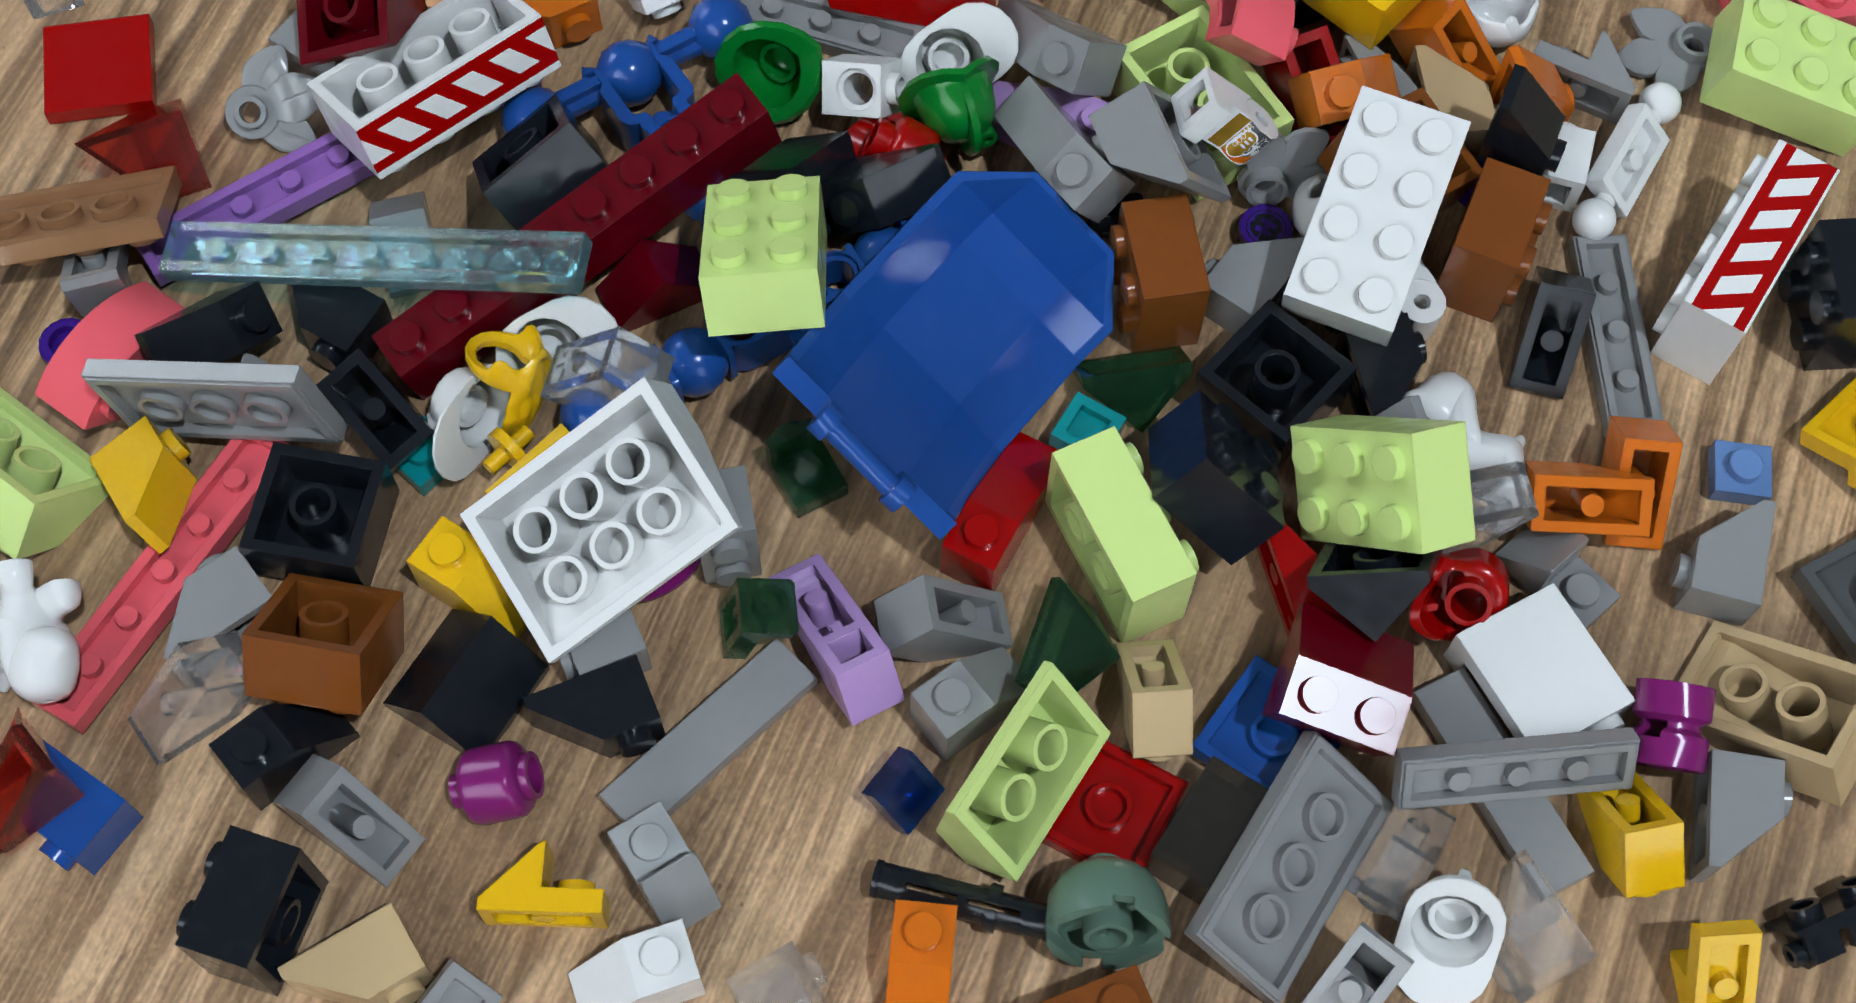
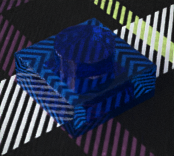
M898 747L861 793L896 831L909 835L940 797L945 788L912 751Z

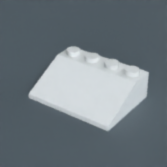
M647 377L641 378L460 514L549 663H555L742 528L703 433L672 384Z

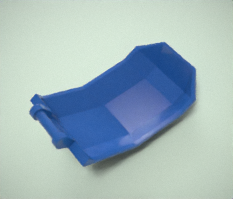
M956 171L831 302L825 310V327L808 329L773 370L772 374L814 415L806 429L818 441L825 438L882 494L879 497V501L891 513L904 504L941 540L957 524V516L1001 452L1074 369L1113 331L1114 251L1037 172Z

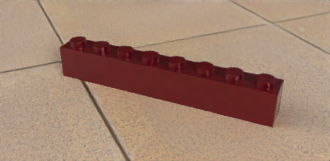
M738 73L734 74L378 330L371 337L398 376L424 401L433 394L436 385L445 374L455 368L468 367L465 360V346L470 338L482 332L502 331L514 319L550 300L572 294L630 252L641 239H648L706 197L707 185L719 184L728 180L730 175L743 170L782 142L769 112ZM496 347L481 348L476 352L477 359H482Z

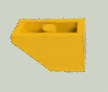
M144 416L92 455L89 460L125 523L161 554L170 547L197 478L185 460L192 452L180 436L171 427L161 432Z
M441 516L406 560L419 588L452 609L492 616L518 639L527 626L474 537L465 529L446 517Z
M1636 771L1633 786L1630 789L1576 794L1600 868L1626 898L1652 897L1659 894L1660 891L1685 887L1684 822Z

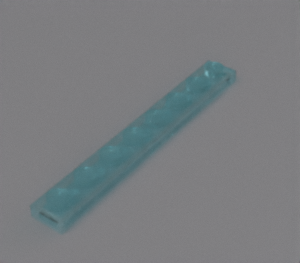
M173 221L158 270L171 281L250 283L259 280L260 284L581 294L593 243L585 232Z

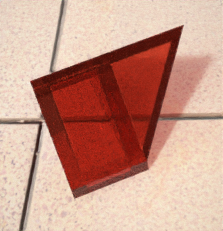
M182 98L130 114L74 143V145L120 175L175 165L182 182L178 198L212 187Z
M17 708L9 730L0 745V854L14 849L85 796L19 708Z

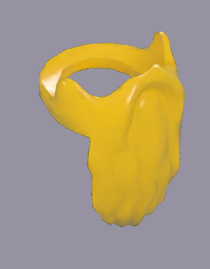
M527 325L519 334L505 331H487L470 338L465 346V360L471 372L487 385L511 393L501 429L509 436H512L523 425L529 427L541 409L545 396L546 380L550 375L553 360L544 348L537 328L534 325ZM483 347L507 349L514 353L526 366L517 370L511 368L504 361H496L490 368H487L477 359L476 352Z

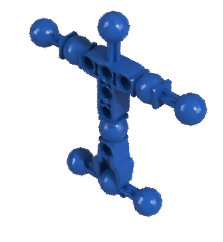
M701 0L692 10L688 27L660 41L658 38L648 34L645 43L629 39L614 42L601 52L596 68L582 67L581 80L557 92H553L549 88L533 86L506 101L502 112L501 125L503 131L507 134L556 94L575 117L602 104L604 115L625 149L629 151L695 103L693 85L678 66L700 55L715 60L723 38L738 26L753 22L747 6L740 0ZM660 83L672 99L673 109L667 112L659 111L653 115V118L646 112L633 114L628 108L649 101L657 94ZM706 197L684 212L693 221L701 223L702 232ZM906 219L895 222L894 227L886 226L882 229L866 231L857 239L854 247L847 243L842 246V250L827 252L826 308L844 289H833L828 287V285L834 282L849 284L907 222ZM704 319L706 329L692 326L677 330L665 340L661 351H659L655 344L649 346L648 352L651 366L617 385L598 379L577 383L565 394L560 407V424L562 423L571 432L643 377L672 384L683 403V396L697 398L712 394L723 384L727 373L733 379L738 376V371H749L758 368L786 353L796 345L808 329L750 333L753 336L749 339L735 340L731 338L734 335L708 337L706 320Z

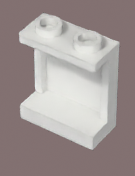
M1554 583L1490 616L1485 622H1479L1456 634L1444 653V657L1454 671L1462 667L1469 669L1514 738L1622 728L1625 723L1621 717L1636 701Z

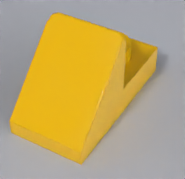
M543 840L477 897L476 910L486 925L609 928L610 902L604 889H596V884L588 880L564 879L559 881L558 887H551L554 855L547 840Z
M1753 919L1691 924L1689 949H1676L1670 953V963L1679 1003H1756L1763 932Z

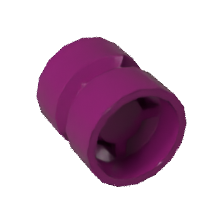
M1637 678L1634 694L1636 701L1633 703L1632 712L1640 718V724L1633 727L1640 738L1636 765L1684 773L1705 774L1709 740L1701 734V730L1712 723L1716 690L1685 682Z

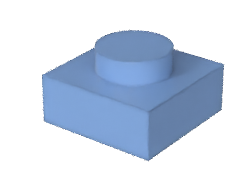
M1714 440L1708 448V499L1755 505L1764 499L1770 500L1772 498L1771 447Z

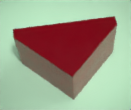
M641 239L596 287L605 309L615 318L622 335L702 302L698 279L701 255L696 246Z

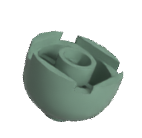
M1110 853L1092 855L1088 859H1084L1066 869L1053 884L1048 894L1046 909V945L1055 957L1078 967H1083L1082 957L1102 959V970H1116L1135 964L1140 965L1157 957L1164 950L1163 938L1165 936L1170 939V913L1165 893L1152 873L1141 865Z

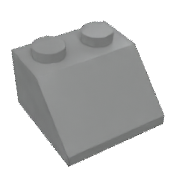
M1143 81L1088 115L1096 132V135L1092 137L1093 146L1109 161V164L1153 183L1221 203L1232 198L1206 141L1200 140L1197 144H1194L1179 134L1170 98L1171 94Z

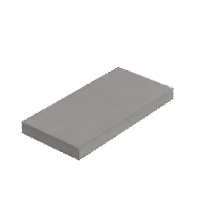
M87 358L81 374L84 381L129 427L146 416L161 432L171 427L180 437L338 443L343 442L348 426L300 365Z
M1303 731L1184 931V934L1264 1003H1281L1394 803L1317 731Z

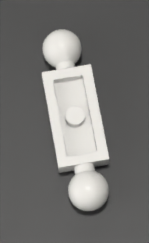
M1666 82L1650 84L1641 92L1637 104H1628L1587 176L1586 185L1594 198L1582 201L1573 212L1572 225L1579 236L1591 240L1606 238L1614 230L1617 218H1626L1670 141L1661 124L1672 121L1681 110V95L1673 85Z

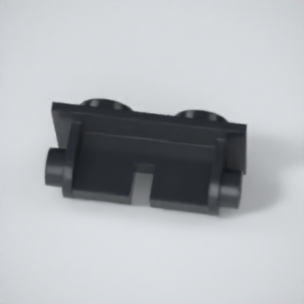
M1856 875L1839 881L1835 885L1837 891L1820 899L1810 897L1789 903L1783 908L1784 915L1764 923L1766 930L1786 935L1788 944L1782 947V951L1791 967L1798 968L1803 966L1806 969H1811L1845 953L1846 949L1839 930L1843 928L1849 944L1856 947Z

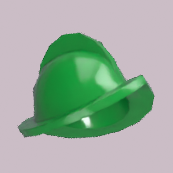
M756 21L740 25L723 38L715 56V76L719 83L722 84L738 73L767 109L774 125L792 122L809 109L820 91L823 60L821 45L805 31L783 22Z
M987 55L974 60L964 68H941L920 74L908 81L898 98L900 111L905 116L912 117L934 130L940 136L941 141L947 144H958L961 150L968 156L977 155L981 152L982 148L992 146L998 139V135L992 126L996 110L992 82L999 71V61Z

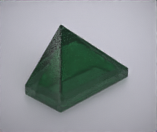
M1174 346L1086 359L1074 369L1073 373L1084 390L1108 408L1127 417L1126 421L1143 433L1193 373L1192 361L1182 348Z
M1051 577L1015 678V682L1024 689H1026L1043 661L1054 663L1078 692L1121 658L1093 606L1061 577Z

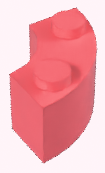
M1203 0L1210 7L1209 26L1205 41L1256 66L1285 61L1286 56L1291 53L1296 45L1298 29L1294 27L1295 0Z
M147 281L136 283L113 294L88 313L60 344L43 372L35 395L83 430L121 420L119 415L81 377L87 358L146 360L134 335L185 308Z

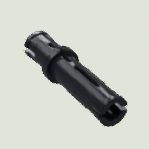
M878 859L869 897H878L895 902V899L958 905L957 918L981 924V931L993 934L995 928L1042 939L1043 942H1046L1045 920L1047 903L1004 892L1005 886L997 883H992L991 888L939 874L887 863L882 859ZM913 885L958 898L957 900H951L911 890L907 886ZM969 901H975L1021 914L1020 916H1013L968 903Z

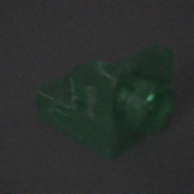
M814 417L801 423L799 421L785 423L777 428L771 437L765 440L767 465L798 518L848 494V484L823 441H818L806 429Z
M737 577L719 603L723 659H746L760 639L793 638L798 633L795 584L792 580Z

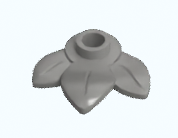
M1644 7L1632 9L1630 19L1639 38L1633 40L1618 52L1627 72L1632 76L1640 78L1654 77V83H1669L1679 93L1689 90L1695 85L1699 72L1705 71L1713 29L1701 22L1685 24L1675 12L1663 8Z
M273 45L261 49L245 63L242 70V86L229 96L225 105V118L229 127L237 135L253 140L264 138L279 151L293 152L317 139L314 130L306 119L311 117L319 107L306 84L316 77L296 72L288 73V55L283 45ZM250 102L256 103L261 111L260 118L254 123H249L243 116V108Z
M1304 127L1292 131L1285 138L1278 132V137L1249 160L1240 170L1237 177L1240 193L1254 206L1260 204L1276 205L1285 197L1294 198L1300 184L1309 177L1318 173L1328 175L1322 165L1317 162V158L1325 150L1329 142L1330 136L1328 131Z

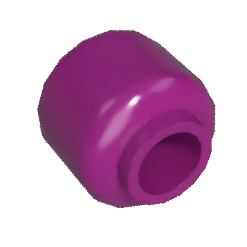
M506 740L466 750L460 756L456 766V773L451 774L448 786L451 801L457 809H463L466 816L475 824L490 825L528 816L534 809L536 800L543 796L545 781L543 769L537 755L532 751H527L516 741Z

